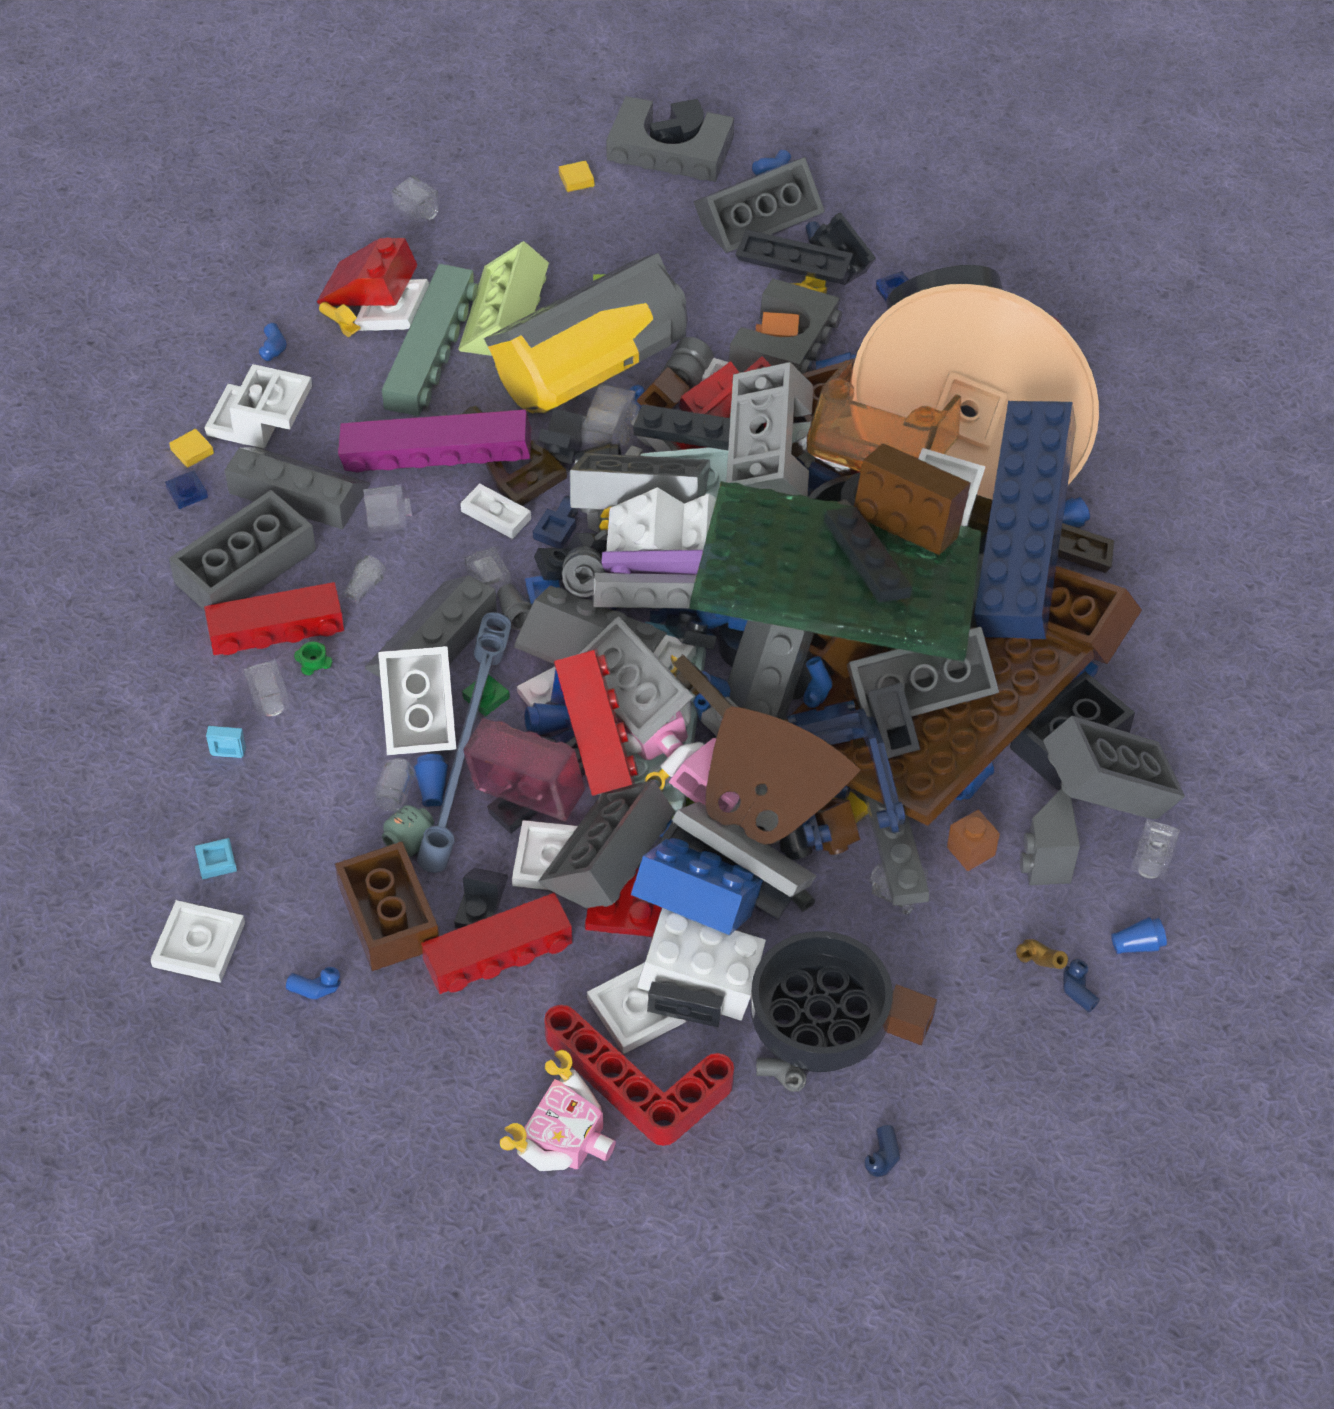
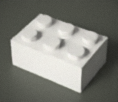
M435 647L379 652L387 755L456 749L448 648Z
M662 908L637 988L649 991L651 982L654 981L658 983L671 982L681 988L695 991H711L717 996L724 997L722 1015L742 1020L751 997L753 976L761 961L766 940L737 930L731 935H727Z

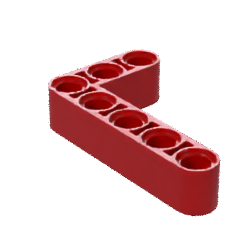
M555 1005L545 1014V1038L548 1045L555 1052L559 1050L568 1052L572 1058L571 1067L647 1138L657 1145L665 1146L674 1143L732 1091L734 1065L732 1060L724 1054L714 1053L708 1055L666 1092H663L571 1007ZM558 1026L568 1027L567 1029L561 1031L554 1029ZM583 1049H590L593 1052L589 1054H583L579 1051ZM613 1072L619 1074V1076L610 1078L606 1077L605 1074ZM719 1074L722 1075L724 1078L713 1079L709 1076ZM640 1096L645 1098V1100L636 1102L630 1098ZM687 1097L696 1098L698 1101L689 1103L684 1101L683 1099ZM666 1120L671 1122V1124L660 1126L656 1122Z

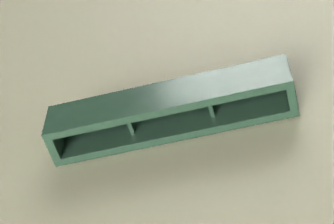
M438 264L383 385L382 397L385 410L419 416L423 406H429L432 395L431 388L433 384L438 385L441 365L442 363L446 364L450 357L451 342H457L460 331L459 324L461 321H466L469 301H474L477 296L478 285L474 283L473 270Z

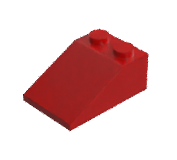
M379 238L341 260L319 296L317 303L320 305L323 302H327L332 306H341L343 304L345 306H396L418 266L406 238Z

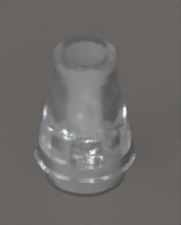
M365 555L363 559H358L349 582L342 593L347 600L359 604L370 591L384 580L385 566L378 559L369 555Z

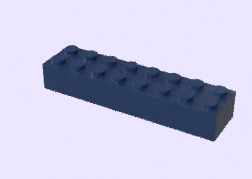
M1008 401L974 613L977 628H982L984 637L1046 639L1076 431L1073 402Z

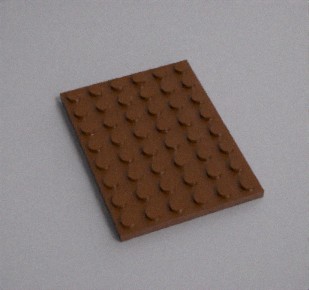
M902 609L900 614L881 631L877 640L870 646L862 659L934 639L920 626H916V622ZM974 627L965 628V631L974 629ZM1048 629L1046 639L984 637L999 693L911 716L920 750L888 758L898 800L902 802L905 815L929 826L1094 659L1093 648ZM834 673L831 676L832 688L823 703L819 704L818 707L811 708L803 702L791 715L814 709L817 712L822 711L826 706L850 700L854 701L855 709L858 710L859 706L854 695L850 676L845 679ZM864 737L831 745L861 770L846 786L884 804L873 760Z

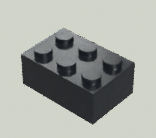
M1085 671L1070 682L1011 742L1010 749L1057 790H1060L1062 788L1061 779L1056 768L1048 759L1049 753L1043 740L1071 716L1130 733L1135 712Z

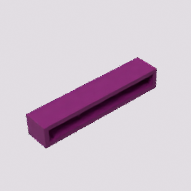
M526 410L340 424L338 455L345 471L359 473L369 470L424 468L426 466L438 465L454 466L466 463L484 464L494 461L530 459L531 425Z

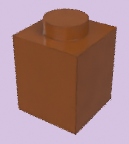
M978 809L950 825L947 848L963 867L970 871L996 855L1000 833Z

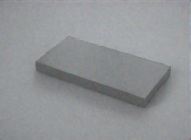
M619 616L579 653L597 649L599 656L605 654L610 670V675L605 676L608 689H615L620 708L614 709L615 713L622 722L624 721L627 728L643 745L694 697Z
M701 802L678 809L672 819L673 823L789 897L810 887L816 878L815 874L771 846L761 844L749 838L745 830L736 824L723 825L713 820L707 814L706 805Z

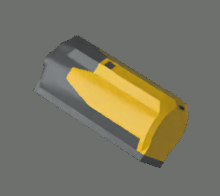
M659 253L633 260L485 337L484 340L494 358L496 369L504 387L517 405L530 413H546L684 338L688 322L686 297L681 287L668 274Z

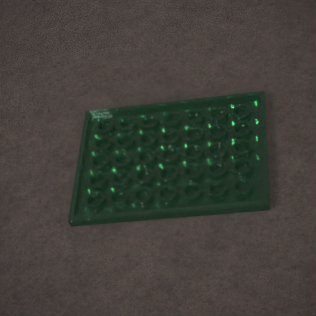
M721 481L689 609L965 661L981 538L980 530L961 526L958 538L938 555L867 522L912 586L910 598L878 602L824 523L825 511L854 506L843 505L836 501L827 502L812 499L804 495L780 493L767 488L748 487L736 482L727 483Z

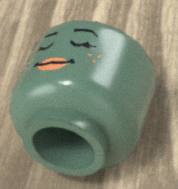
M405 805L384 822L383 842L386 846L403 842L408 856L412 857L419 852L423 834L427 828L434 825V819L424 808L417 809L412 805Z

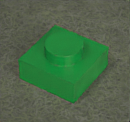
M489 674L479 707V712L485 717L510 698L509 691ZM475 682L462 691L463 699L469 704Z

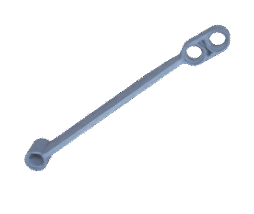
M491 612L485 614L479 628L473 655L481 664L436 826H431L425 830L417 855L419 866L428 872L437 873L446 869L454 845V835L447 829L490 666L501 662L511 629L509 618L500 613ZM488 626L499 627L502 631L492 630ZM482 647H492L496 649L497 652H489L487 650H484Z

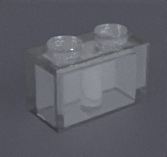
M599 384L582 425V447L592 448L612 442L613 445L619 444L620 447L621 445L628 444L631 432L629 425L637 416L640 408L639 405L635 404V391Z

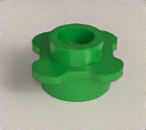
M307 642L295 652L294 658L300 662L302 666L301 672L304 675H312L316 670L328 669L332 666V658L326 655L324 644Z

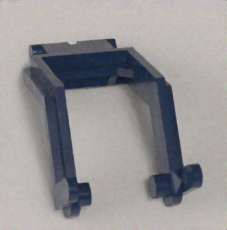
M853 700L826 706L824 710L818 712L814 709L787 716L789 723L816 735L830 745L864 737L873 760L885 810L876 812L879 828L890 827L891 833L899 832L898 825L904 824L906 819L902 802L898 800L885 745L874 718L867 716L864 708L856 710ZM815 814L802 824L807 846H815L816 852L823 850L822 843L832 841L828 824L818 826Z

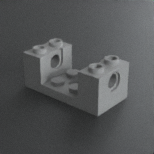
M791 362L733 374L726 489L749 510L807 500L809 470L791 454L793 416L798 417L812 414L813 385ZM762 423H767L766 428L761 433L755 434Z

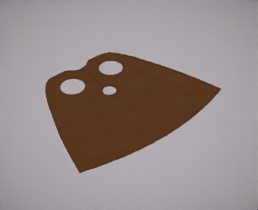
M731 706L725 709L714 745L706 786V811L713 820L723 825H739L745 830L749 838L761 844H772L786 837L830 802L861 770L833 746L792 723L761 712ZM759 784L767 786L768 790L765 795L761 796L756 793L755 789ZM726 792H735L741 799L739 808L734 812L727 813L719 807L718 801ZM766 810L773 811L778 816V824L771 831H762L756 825L757 816Z

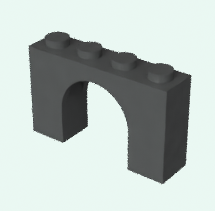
M625 97L606 139L607 160L618 164L624 163L644 169L669 172L673 175L679 174L699 180L716 182L734 138V117L707 112L700 131L693 139L680 144H666L658 142L648 135L650 123L653 122V101Z
M772 278L762 294L760 319H763V312L798 314V332L801 334L792 337H775L741 327L730 343L728 363L731 361L739 372H744L763 356L771 366L791 362L801 374L810 372L812 362H817L820 357L822 345L829 343L832 329L838 328L842 317V311L838 310L840 298Z

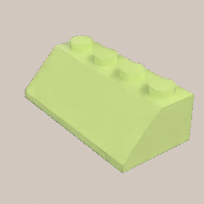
M524 241L484 266L478 285L477 296L470 310L459 345V351L492 356L484 338L535 312L536 306L541 299L539 295L542 285L547 278L546 272L549 262Z

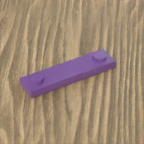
M733 549L602 552V565L606 573L711 575L716 578H725L729 574H738L739 562Z

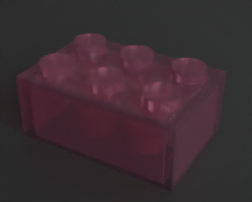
M483 718L463 749L476 790L566 821L585 791L575 749H572L563 742L555 743L543 739L534 732H523L511 728L505 722H494Z

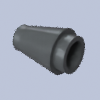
M503 585L497 592L502 614L509 618L512 629L521 630L532 604L514 585Z

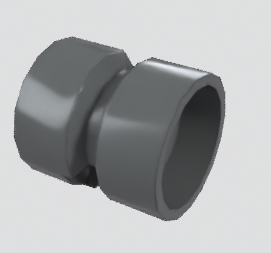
M694 337L682 338L676 345L661 373L669 367L692 389L702 381L705 370L708 369L713 360V352L700 339Z
M587 546L577 547L565 556L562 569L563 583L566 589L573 595L579 597L593 595L595 573H605L602 565V556L593 548Z

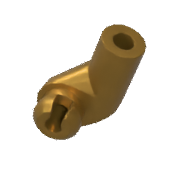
M1026 939L1016 948L1018 959L1024 963L1033 960L1039 966L1063 969L1068 963V956L1065 952L1052 950L1035 939Z

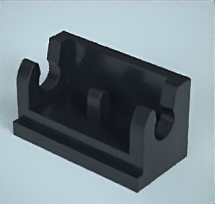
M841 212L836 214L828 225L823 223L813 237L809 239V242L813 245L853 253L855 262L846 284L866 273L876 259Z

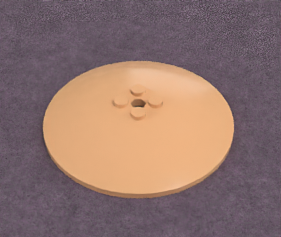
M950 284L917 292L896 303L882 314L865 336L856 354L850 380V403L856 430L868 454L872 453L882 443H885L916 458H919L922 448L985 466L977 495L993 500L1008 401L1073 402L1076 431L1068 486L1081 471L1095 442L1099 421V400L1094 377L1084 354L1071 335L1052 316L1030 301L1013 293L973 284ZM967 405L975 410L976 416H965L961 412V406Z

